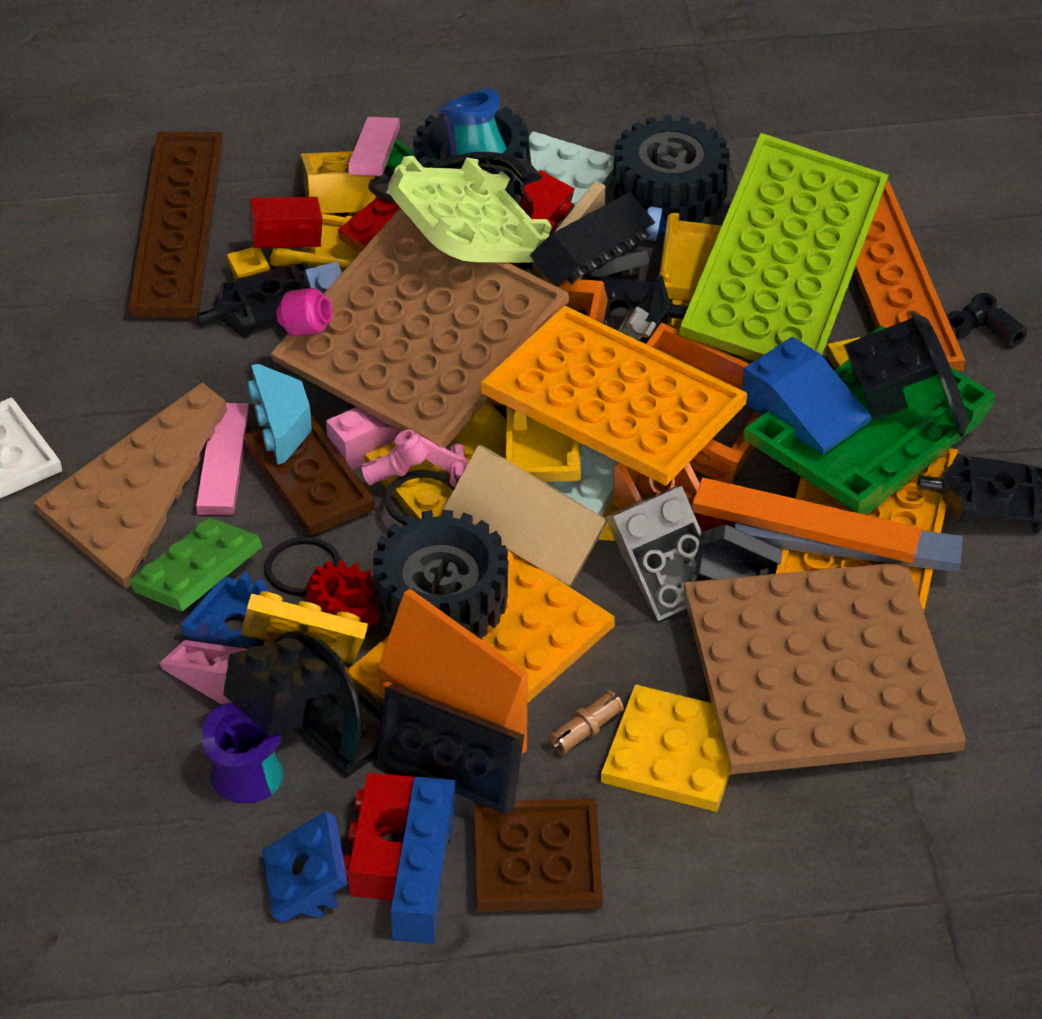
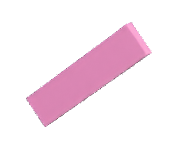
M367 117L349 161V174L381 176L383 174L400 129V118Z
M226 403L227 411L224 417L215 426V433L211 440H207L196 504L197 515L234 516L245 447L243 435L247 433L250 415L249 403Z

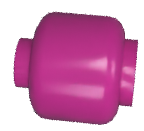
M306 288L287 292L282 297L276 314L279 324L285 328L286 332L291 336L300 337L322 333L328 323L331 322L333 312L331 302L326 295H323L318 289Z

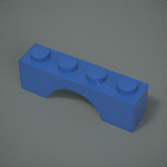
M425 777L414 778L391 908L393 940L434 944L440 912L443 864L447 843H451L456 813L455 780Z

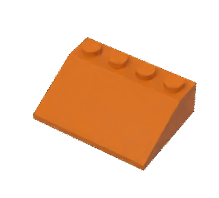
M409 588L403 594L378 666L379 691L384 698L385 687L396 684L523 734L522 754L526 752L528 673Z

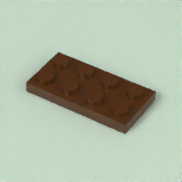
M312 415L311 433L288 460L282 464L277 465L273 450H266L263 439L265 426L243 435L244 446L309 537L375 510L374 498Z

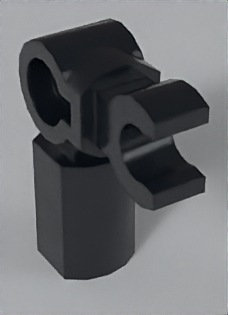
M989 293L976 294L972 297L971 303L963 308V311H953L946 315L951 327L959 325L956 333L958 339L965 338L969 335L971 328L987 326L992 333L1011 348L1024 342L1027 336V328L1002 308L998 309L997 299Z

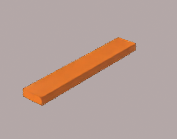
M703 477L692 507L694 513L912 564L922 528Z

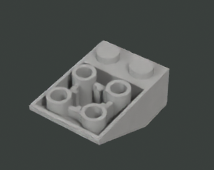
M682 486L667 489L605 517L609 520L607 523L619 551L657 621L687 608L683 595L684 582L706 580L695 575L701 530Z

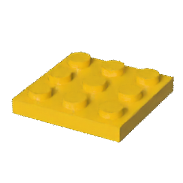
M262 591L259 595L251 593L240 635L273 643L279 636L285 633L302 631L317 637L332 648L343 662L354 663L368 624L360 622V617L347 612H337V615L321 612L322 608L309 602H299L298 606L282 602L283 598L280 595Z
M635 684L601 772V783L717 812L730 773L712 703Z

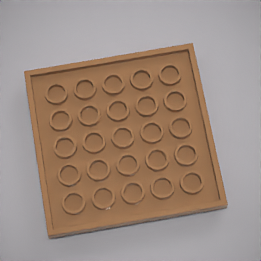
M399 209L323 294L329 298L333 312L331 322L328 323L326 329L320 334L300 337L291 336L288 333L270 354L274 363L400 431L412 429L415 433L434 442L440 448H446L487 400L488 396L481 393V381L564 305L566 306L569 302L568 292L510 263L469 262L449 256L436 248L418 227L412 224L405 212Z
M907 562L684 582L683 595L730 775L964 751L966 738Z

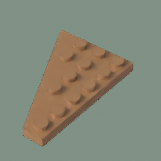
M204 383L199 384L33 502L36 512L125 589L131 585L129 580L132 578L140 561H145L149 554L150 545L156 541L166 523V514L174 499H179L183 485L189 481L200 460L199 454L207 440H211L215 433V426L224 417L227 411L225 400Z

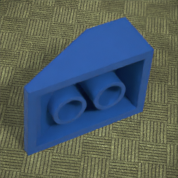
M793 336L744 368L742 391L747 393L746 405L761 415L769 411L795 427V437L822 455L871 421L869 412L822 355Z

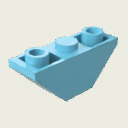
M260 364L251 365L253 380L247 381L251 402H258V405H255V413L259 427H266L263 430L266 450H273L277 465L282 464L288 460L312 431L310 405L301 380Z

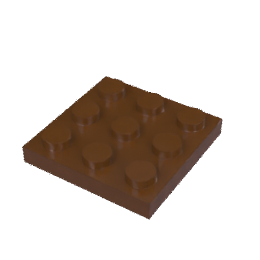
M596 798L515 800L514 810L507 814L474 802L477 912L602 909L603 895Z

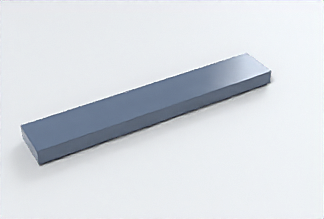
M737 522L735 524V529L779 549L885 563L904 562ZM921 531L913 564L907 562L908 566L959 572L963 536Z

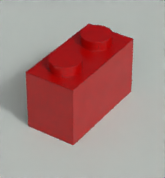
M318 197L250 198L249 230L253 248L321 247L323 217Z

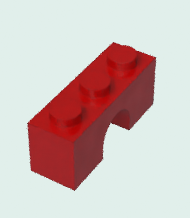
M367 773L364 789H357L355 812L359 813L358 821H351L349 830V845L353 846L352 855L345 854L344 856L346 876L349 879L350 896L393 900L403 843L387 841L382 838L392 833L405 834L415 777Z

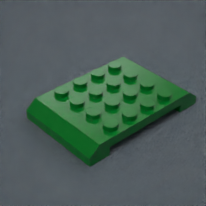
M881 325L872 333L885 329V327ZM847 360L834 371L871 415L853 375L849 360ZM951 368L969 420L964 434L966 436L987 415L993 406L995 393ZM935 375L903 388L908 408L875 421L871 415L869 423L823 455L796 438L795 427L769 411L744 428L743 439L855 512L869 514L963 437L959 436L953 424L938 376Z

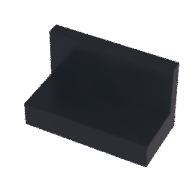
M725 524L701 532L695 575L706 580L759 576L761 570L781 564L783 550Z

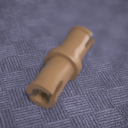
M608 690L587 708L577 709L573 713L571 720L548 735L550 744L554 749L561 745L557 752L560 755H565L586 737L593 738L600 732L602 725L623 712L624 706L621 699L617 697L612 701L611 699L615 696V693Z

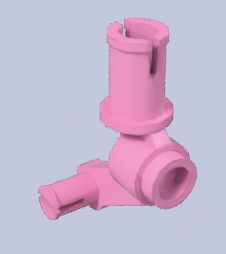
M407 429L396 436V446L390 450V454L368 463L365 462L361 468L366 482L371 486L376 482L397 474L402 477L406 475L411 465H418L426 459L446 470L450 474V484L456 487L468 465V461L464 457L465 449L463 445L456 443L455 448L451 445L449 450L443 447L440 448L434 442L415 433L414 430Z

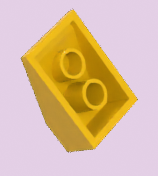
M353 151L301 154L306 197H318L321 213L335 216V213L348 212L349 216H355L375 199V194L368 188L370 180L374 179L375 176L349 174V161Z

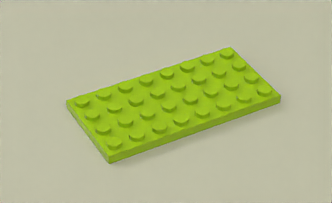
M760 133L681 323L678 335L754 361L792 336L823 355L889 175Z

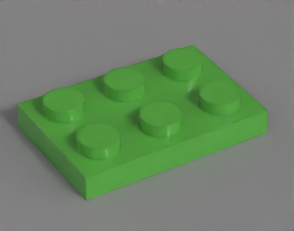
M209 517L207 520L199 523L183 539L172 544L169 550L160 557L145 565L142 571L129 581L135 593L179 611H184L260 550L262 544L258 535Z

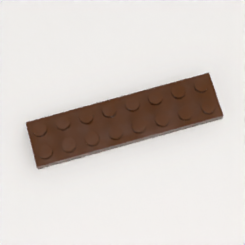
M157 132L129 302L130 317L197 318L196 312H200L223 146L222 132Z

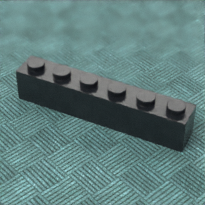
M629 192L553 232L529 256L556 287L567 281L573 285L583 276L587 277L594 270H599L609 261H614L621 254L624 255L633 247L636 248L650 236L647 230L656 222L632 193Z

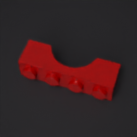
M539 170L538 172L542 179L527 184L523 188L519 206L531 219H547L552 226L549 233L550 236L556 231L561 220L564 221L574 208L572 197L575 188ZM510 263L522 269L523 263Z

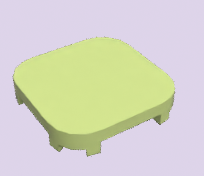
M405 156L401 164L395 168L388 183V191L392 198L424 236L442 252L462 261L534 262L529 255L549 237L552 229L547 219H531L507 193L505 189L510 178L504 172L500 171L499 174H491L482 170L478 165V159L466 158L461 169L423 168L414 156Z

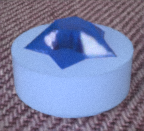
M652 206L648 208V214L656 223L647 230L650 236L646 240L656 241V238L665 231L666 220L661 213L662 208Z

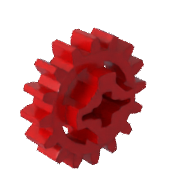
M339 560L337 566H334L330 561H326L323 568L320 566L315 567L305 587V590L308 591L305 597L306 601L322 608L321 612L337 615V612H347L360 617V622L368 624L366 631L369 630L371 624L377 626L381 620L376 612V604H374V580L370 578L372 573L370 570L364 572L359 570L357 563H354L351 568L346 567L343 560Z

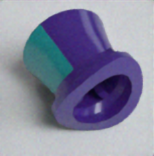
M233 703L223 704L211 711L203 724L202 744L208 759L212 762L210 781L213 788L224 798L238 803H255L270 797L279 788L284 774L281 760L275 752L281 741V733L268 736Z

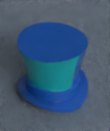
M490 88L478 89L435 109L436 115L443 114L444 122L447 123L448 144L446 159L471 152L503 153L506 151L507 147L494 118L495 113L500 107L499 94L495 90Z

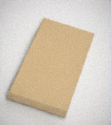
M478 445L443 509L453 510V517L458 519L461 518L463 512L473 515L474 525L481 520L488 523L489 534L497 531L502 537L501 545H506L508 550L569 586L573 585L609 521L482 445Z

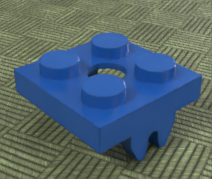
M247 572L238 581L226 576L212 588L181 624L182 635L196 642L244 649L262 646L265 641L240 635L242 629L229 630L224 622L227 618H235L237 616L245 618L251 593L259 595L262 591L270 592L264 580L259 578L253 585L250 574Z
M324 811L262 850L272 917L282 923L299 913L306 916L322 917L324 915L322 905L333 909L337 908L338 902L335 891L348 884L336 817ZM296 858H307L308 860L304 865L303 872L299 875H294L292 866Z

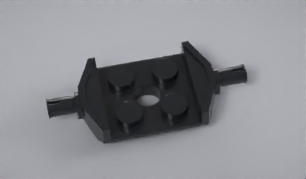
M295 263L223 282L220 287L219 302H216V308L196 312L199 326L202 327L203 325L220 321L224 322L226 326L242 337H250L249 327L277 320V308L282 297L287 292L308 288L304 271L310 268L305 263ZM266 290H273V291H275V292H274V293H265L264 291H266Z
M591 274L580 279L603 281L608 298L604 325L618 330L628 312L637 306L649 313L645 321L656 323V327L649 338L642 337L639 340L647 344L661 322L667 325L672 322V318L684 319L689 307L686 305H674L673 302L669 301L661 275H657L656 282L594 277ZM623 307L628 310L622 317L616 318L610 315L616 308ZM575 310L579 313L586 315V311L584 310Z
M957 454L948 472L943 473L941 478L919 474L917 478V490L939 492L957 522H963L966 514L971 513L1033 522L1034 533H1040L1042 529V468L1039 466ZM995 482H1002L1007 489L999 487Z

